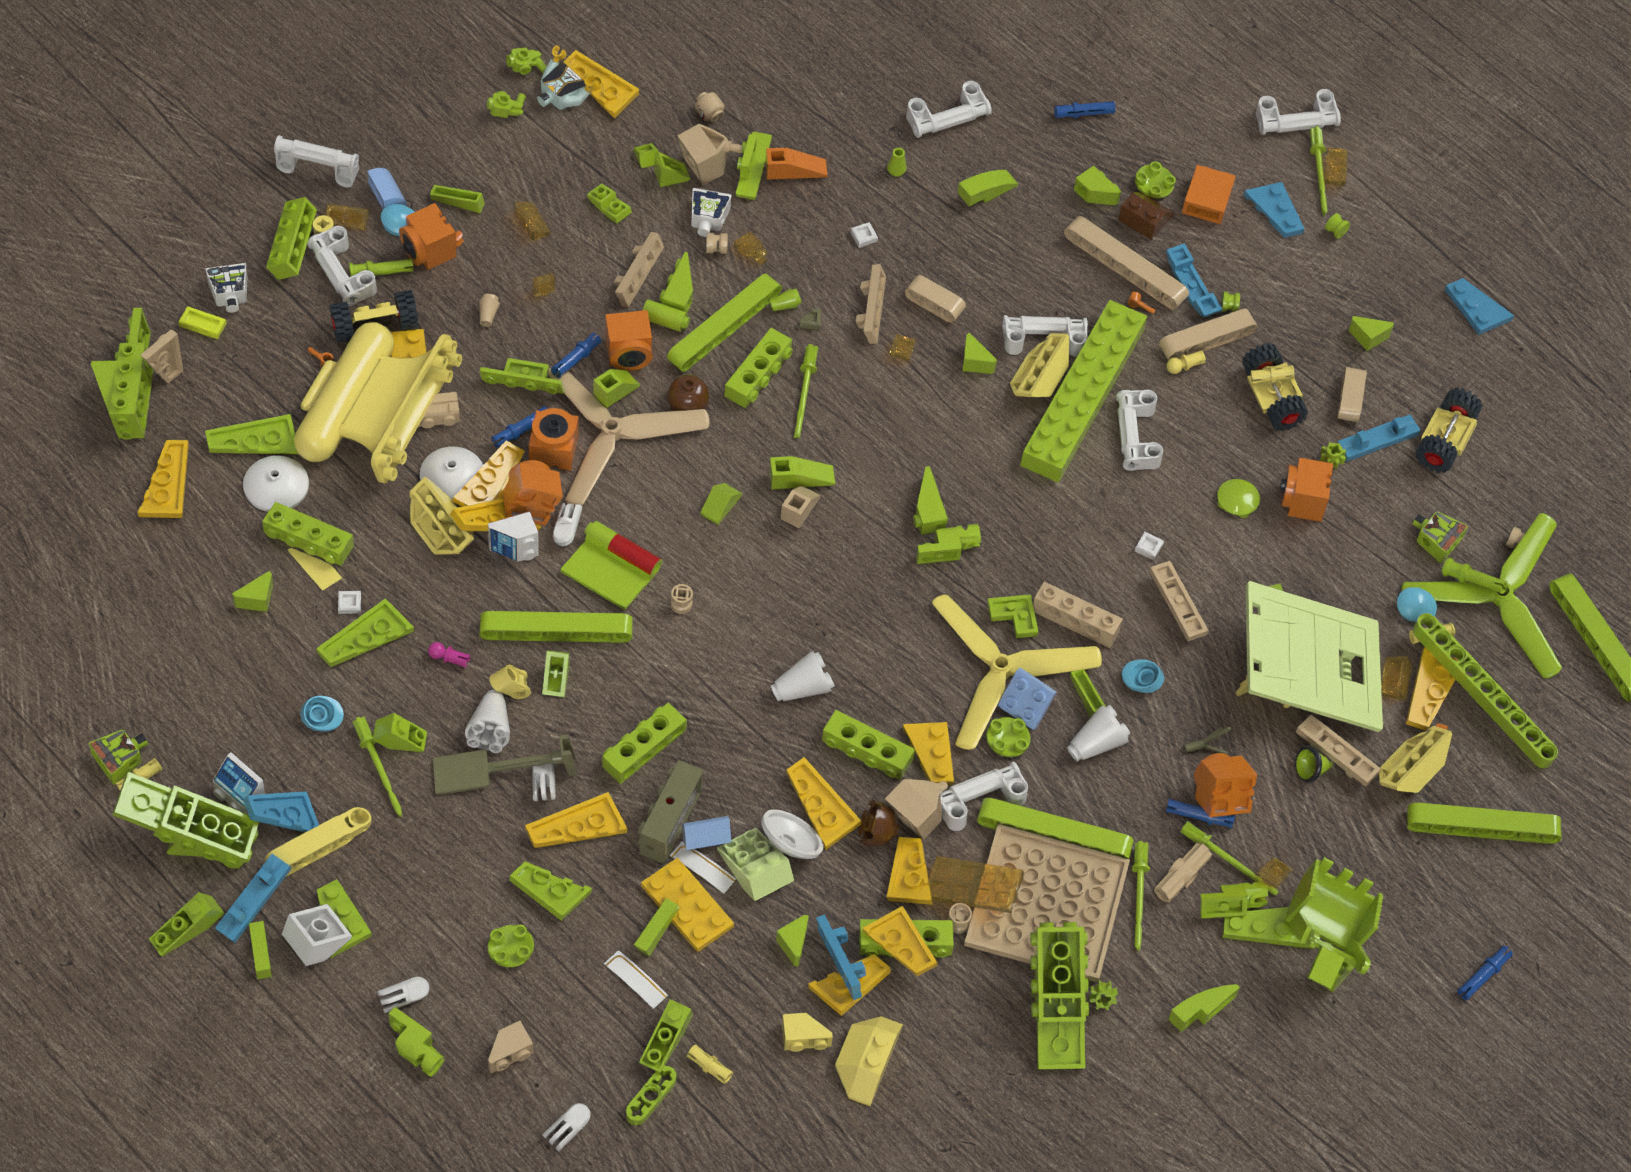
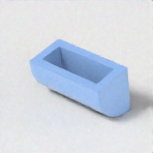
M375 168L367 171L368 184L382 209L391 204L407 206V202L389 170Z
M724 816L683 823L682 838L686 849L690 850L731 843L729 817Z

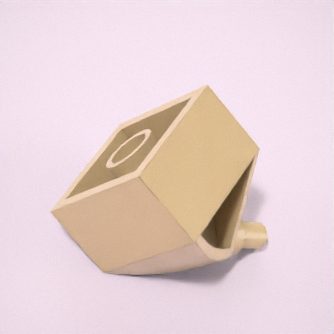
M697 124L677 135L682 156L702 186L724 175L727 153H741L742 145L733 144L732 141H728L721 133L701 124Z
M903 779L885 800L888 806L894 810L896 816L924 840L942 821L941 794L947 789L948 785L945 781L935 783L926 780Z

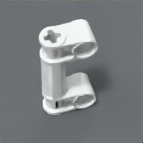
M967 81L962 87L960 97L962 106L932 115L924 100L913 98L908 103L906 118L912 127L914 135L919 138L922 134L928 132L935 133L976 120V117L982 115H991L990 102L977 82Z
M1321 89L1315 97L1314 111L1286 115L1279 114L1276 100L1273 97L1262 96L1259 99L1255 113L1260 134L1265 135L1266 132L1274 131L1282 133L1315 128L1316 126L1323 128L1325 125L1339 126L1341 117L1333 93L1330 90Z
M280 135L276 138L274 153L276 156V166L280 171L292 173L298 159H303L334 167L335 180L339 185L343 187H351L359 170L358 154L350 155L342 153V150L296 139L292 141L284 139Z
M334 226L309 238L308 247L313 249L316 260L336 292L342 296L343 302H347L350 307L376 294L375 275L371 271L364 270L348 277L335 256L349 248L348 235L344 227Z
M1003 315L1002 330L1005 351L1011 355L1020 354L1023 350L1025 334L1049 335L1050 333L1069 335V355L1077 357L1088 338L1087 318L1082 320L1070 319L1069 317L1021 316L1020 318Z
M1152 390L1119 391L1116 394V400L1119 403L1117 413L1121 451L1124 454L1123 468L1129 471L1159 468L1163 455L1162 446L1156 442L1139 443L1137 417H1150L1155 413L1156 393Z
M1011 762L1005 768L1000 770L994 769L951 786L949 790L942 792L941 814L948 828L953 831L964 829L968 812L964 802L999 788L1008 803L1019 806L1024 805L1027 798L1028 784L1017 764Z

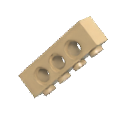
M1043 582L1034 598L1033 608L1035 613L1108 648H1111L1120 632L1123 618L1046 582Z

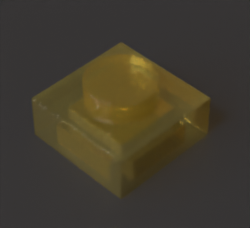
M552 273L532 279V290L535 297L548 295L555 291V278Z
M896 334L890 349V355L910 361L916 340Z

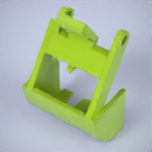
M1324 857L1321 861L1316 859L1302 877L1289 905L1286 921L1291 924L1300 942L1306 944L1311 949L1315 947L1319 949L1307 978L1331 989L1343 961L1355 967L1356 971L1362 975L1368 971L1371 961L1363 950L1362 945L1378 929L1383 894L1378 893L1374 897L1366 893L1373 885V882L1366 878L1356 887L1347 883L1353 875V872L1347 868H1344L1336 877L1327 873L1334 862ZM1331 944L1343 949L1345 952L1333 947Z

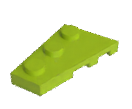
M524 862L509 878V881L561 921L592 892L591 887L586 885L581 887L574 884L571 879L566 877L561 879L551 875L550 871L528 862Z
M337 879L317 889L319 905L328 904L352 935L347 943L331 955V958L372 937L370 929Z

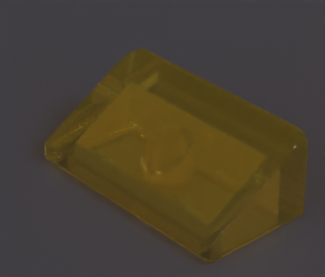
M533 202L514 203V211L531 241L550 235L548 227Z
M327 204L326 216L331 217L335 226L366 230L370 210Z
M1407 656L1386 657L1381 684L1382 696L1406 701L1412 664Z

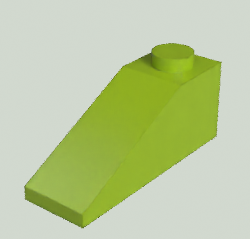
M930 466L925 467L916 515H913L914 525L916 528L919 527L921 535L935 533L937 529L946 528L948 521Z

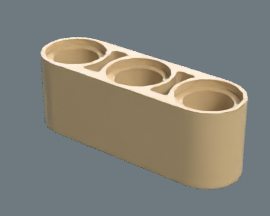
M922 275L916 276L905 289V295L909 300L950 323H953L966 308V303L962 298Z
M1351 367L1345 368L1337 419L1359 422L1367 375L1366 370Z

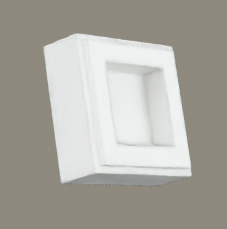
M870 222L851 228L850 233L858 248L878 241V237Z
M1144 532L1135 548V552L1155 560L1164 541Z
M338 591V614H361V591Z

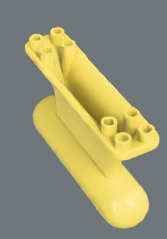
M376 322L365 323L355 331L338 362L328 360L324 363L301 402V409L308 411L295 433L294 445L296 451L302 458L308 461L322 462L333 455L343 437L362 444L372 453L371 466L378 482L387 483L389 480L395 481L398 473L396 467L398 464L403 465L406 462L407 453L405 449L422 421L425 412L431 405L434 396L439 393L445 382L450 383L452 381V368L454 366L459 367L462 363V355L456 353L457 342L452 340L450 335L442 334L434 347L427 353L413 358L390 357L394 348V338L387 327Z

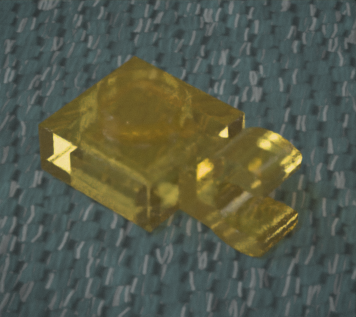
M750 231L734 241V247L746 259L752 256L760 265L767 262V258L764 256L768 253L763 248V243Z

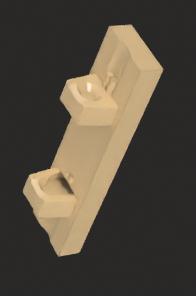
M651 232L643 246L634 247L632 253L635 259L625 276H617L614 281L617 286L615 293L623 307L630 306L664 248L658 233Z
M881 264L872 265L871 279L861 282L860 286L863 295H868L866 313L857 315L856 323L859 329H864L863 332L868 338L869 344L878 343L886 275Z
M1171 561L1151 567L1149 572L1186 640L1191 641L1206 636L1209 630Z
M1310 715L1296 730V733L1308 741L1311 746L1345 770L1347 776L1351 779L1354 777L1365 787L1379 774L1380 767L1313 715Z

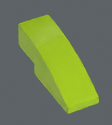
M995 170L978 174L960 182L957 193L968 206H971L981 200L986 203L1017 187L1018 183L1007 170Z
M1237 984L1225 985L1195 994L1173 1008L1168 1020L1180 1032L1184 1031L1196 1019H1199L1205 1025L1236 998L1240 987Z

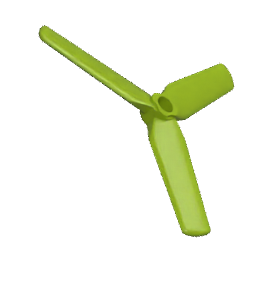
M1540 513L1502 566L1500 579L1508 582L1507 589L1502 588L1506 590L1504 592L1506 596H1500L1497 591L1472 582H1403L1401 592L1410 587L1420 588L1430 593L1435 601L1473 604L1493 602L1499 607L1502 621L1544 679L1555 676L1562 669L1561 664L1529 609L1513 594L1514 591L1526 582L1557 526L1555 520L1547 514Z

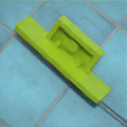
M752 132V134H749L747 142H743L741 153L744 155L743 158L739 157L737 169L740 170V179L736 190L737 197L756 199L765 166L766 148L770 147L772 135Z
M508 358L504 371L480 367L479 371L482 380L489 384L500 383L512 388L518 386L530 391L542 390L549 394H563L565 390L561 380L547 378L550 369L548 364Z

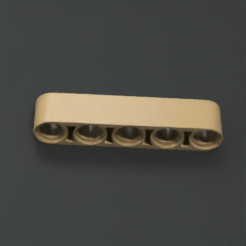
M1241 309L1167 335L1160 340L1159 346L1168 360L1171 358L1180 359V356L1183 354L1189 355L1200 350L1204 352L1249 336L1257 330L1258 325L1248 309Z

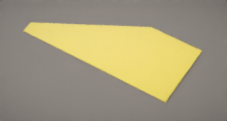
M288 549L289 553L322 591L342 579L331 564L296 549Z

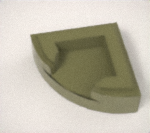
M813 309L810 313L803 316L799 328L820 330L821 309Z

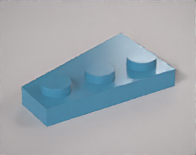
M1282 182L1244 191L1243 196L1247 200L1250 199L1256 205L1255 208L1269 218L1270 224L1284 238L1303 234L1304 226Z
M1464 278L1445 287L1446 293L1478 335L1510 322L1514 318L1512 313Z
M307 791L247 795L244 799L250 820L305 833L319 826Z

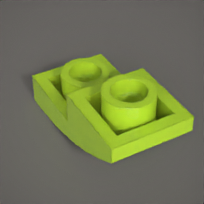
M602 183L587 194L588 199L615 223H619L632 213L631 207L616 197V192Z

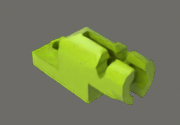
M967 525V530H964L962 526L937 529L934 538L935 544L925 543L918 545L916 553L917 564L960 560L962 548L965 550L980 546L981 535L979 525Z
M1246 882L1220 885V893L1200 894L1201 918L1247 916V908H1259L1268 904L1265 898L1268 897L1266 882H1253V884Z
M394 1007L389 1012V1023L394 1031L401 1033L395 1041L398 1054L411 1062L415 1067L421 1064L422 1071L433 1077L441 1068L444 1056L431 1045L432 1033Z

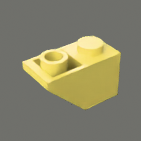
M807 1013L783 1014L784 1050L798 1052L806 1048L823 1050L831 1047L832 1032Z

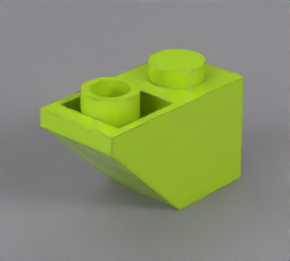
M1092 166L1076 177L1074 191L1087 203L1119 204L1121 190L1095 166Z
M609 369L593 380V394L606 408L640 387V384L627 370Z
M392 713L376 720L373 740L388 749L423 752L427 731L396 713Z

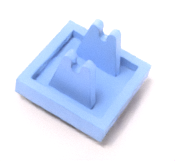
M1019 668L997 706L1013 717L1022 719L1028 727L1034 730L1038 727L1057 692L1022 668Z

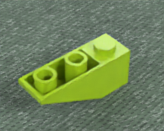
M684 252L682 258H678L675 264V273L670 274L667 281L668 287L666 290H662L659 301L664 305L687 313L692 304L693 287L688 252Z
M793 456L770 458L769 476L771 490L798 488L800 486L835 485L833 465Z
M198 892L157 930L149 940L160 956L163 957L210 928L225 913L212 896Z
M671 999L669 1000L639 1061L640 1064L661 1073L693 1016L691 1008Z

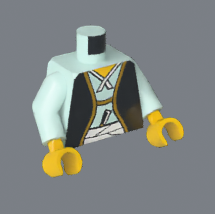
M554 46L552 49L554 58L550 59L541 79L542 94L537 97L538 102L543 107L552 103L561 110L566 107L580 106L591 93V89H598L599 82L592 75H588L583 81L563 61L559 63V60L564 59L567 54L563 49L557 55L560 47Z

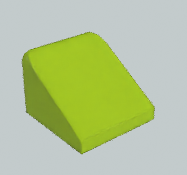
M652 143L633 148L641 168L655 165V153L658 152V149Z

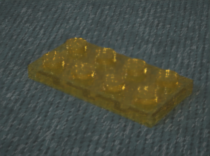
M937 856L929 877L932 901L950 904L963 903L969 907L1012 913L1024 877L1023 869Z

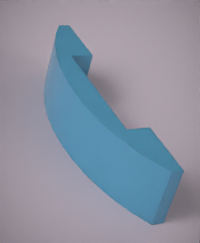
M1185 243L1167 249V258L1177 281L1188 289L1189 296L1187 299L1193 308L1203 318L1221 312L1222 307L1213 293L1209 294L1192 264L1194 259Z

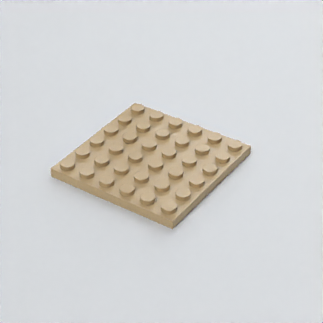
M998 824L964 946L1030 964V957L1034 956V946H1030V932H1034V927H1040V922H1054V927H1063V922H1077V927H1084L1088 937L1087 945H1084L1085 955L1088 956V968L1085 969V978L1098 982L1130 859Z

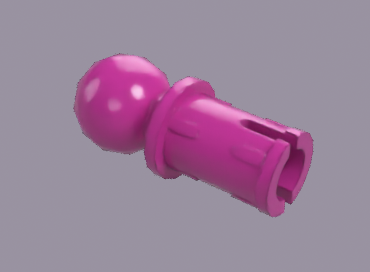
M434 642L428 648L430 657L433 659L443 657L444 663L450 662L466 668L468 666L466 662L469 663L470 661L469 654L456 651L452 646L445 649L444 645L440 642Z

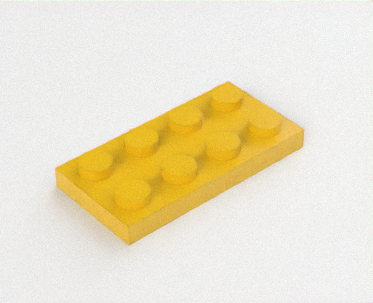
M678 857L641 882V887L659 908L666 898L679 905L680 908L671 922L697 953L734 928V922Z

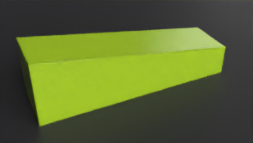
M434 185L430 193L431 200L481 213L485 204L483 195L479 192Z
M1085 670L1073 671L1070 678L1091 718L1097 709L1105 706Z
M667 898L664 900L635 942L634 946L637 950L648 956L652 954L679 910L678 904Z
M264 921L249 923L257 979L272 977Z

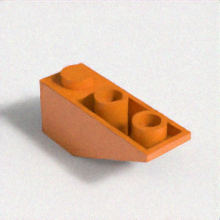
M766 148L765 167L767 180L828 177L826 159L790 148Z

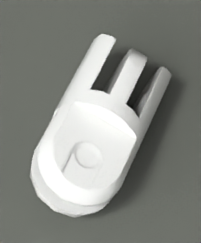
M561 503L553 531V538L557 545L567 546L572 543L582 512L581 505L576 504L574 508L573 504L565 505V503Z
M553 763L532 766L534 801H538V787L541 788L543 801L548 800L547 787H550L551 799H555V771Z
M413 977L379 990L377 993L378 996L389 994L380 999L381 1005L398 1001L383 1008L384 1013H387L394 1007L400 1008L423 999L429 993L430 988L429 983L424 978Z
M581 1103L572 1105L542 1136L547 1138L562 1124L563 1126L549 1140V1143L553 1145L567 1131L570 1132L555 1148L559 1152L588 1123L590 1119L589 1108Z

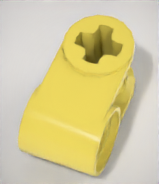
M507 665L490 675V683L497 692L511 696L514 699H524L531 694V690L527 686L526 679L528 675L525 670Z

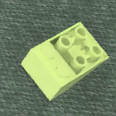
M757 828L732 839L731 843H725L717 847L718 852L743 890L754 901L794 881L789 859Z

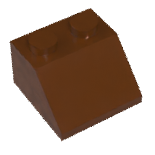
M1133 192L1121 205L1118 220L1153 240L1174 216L1175 212L1144 195L1142 192Z

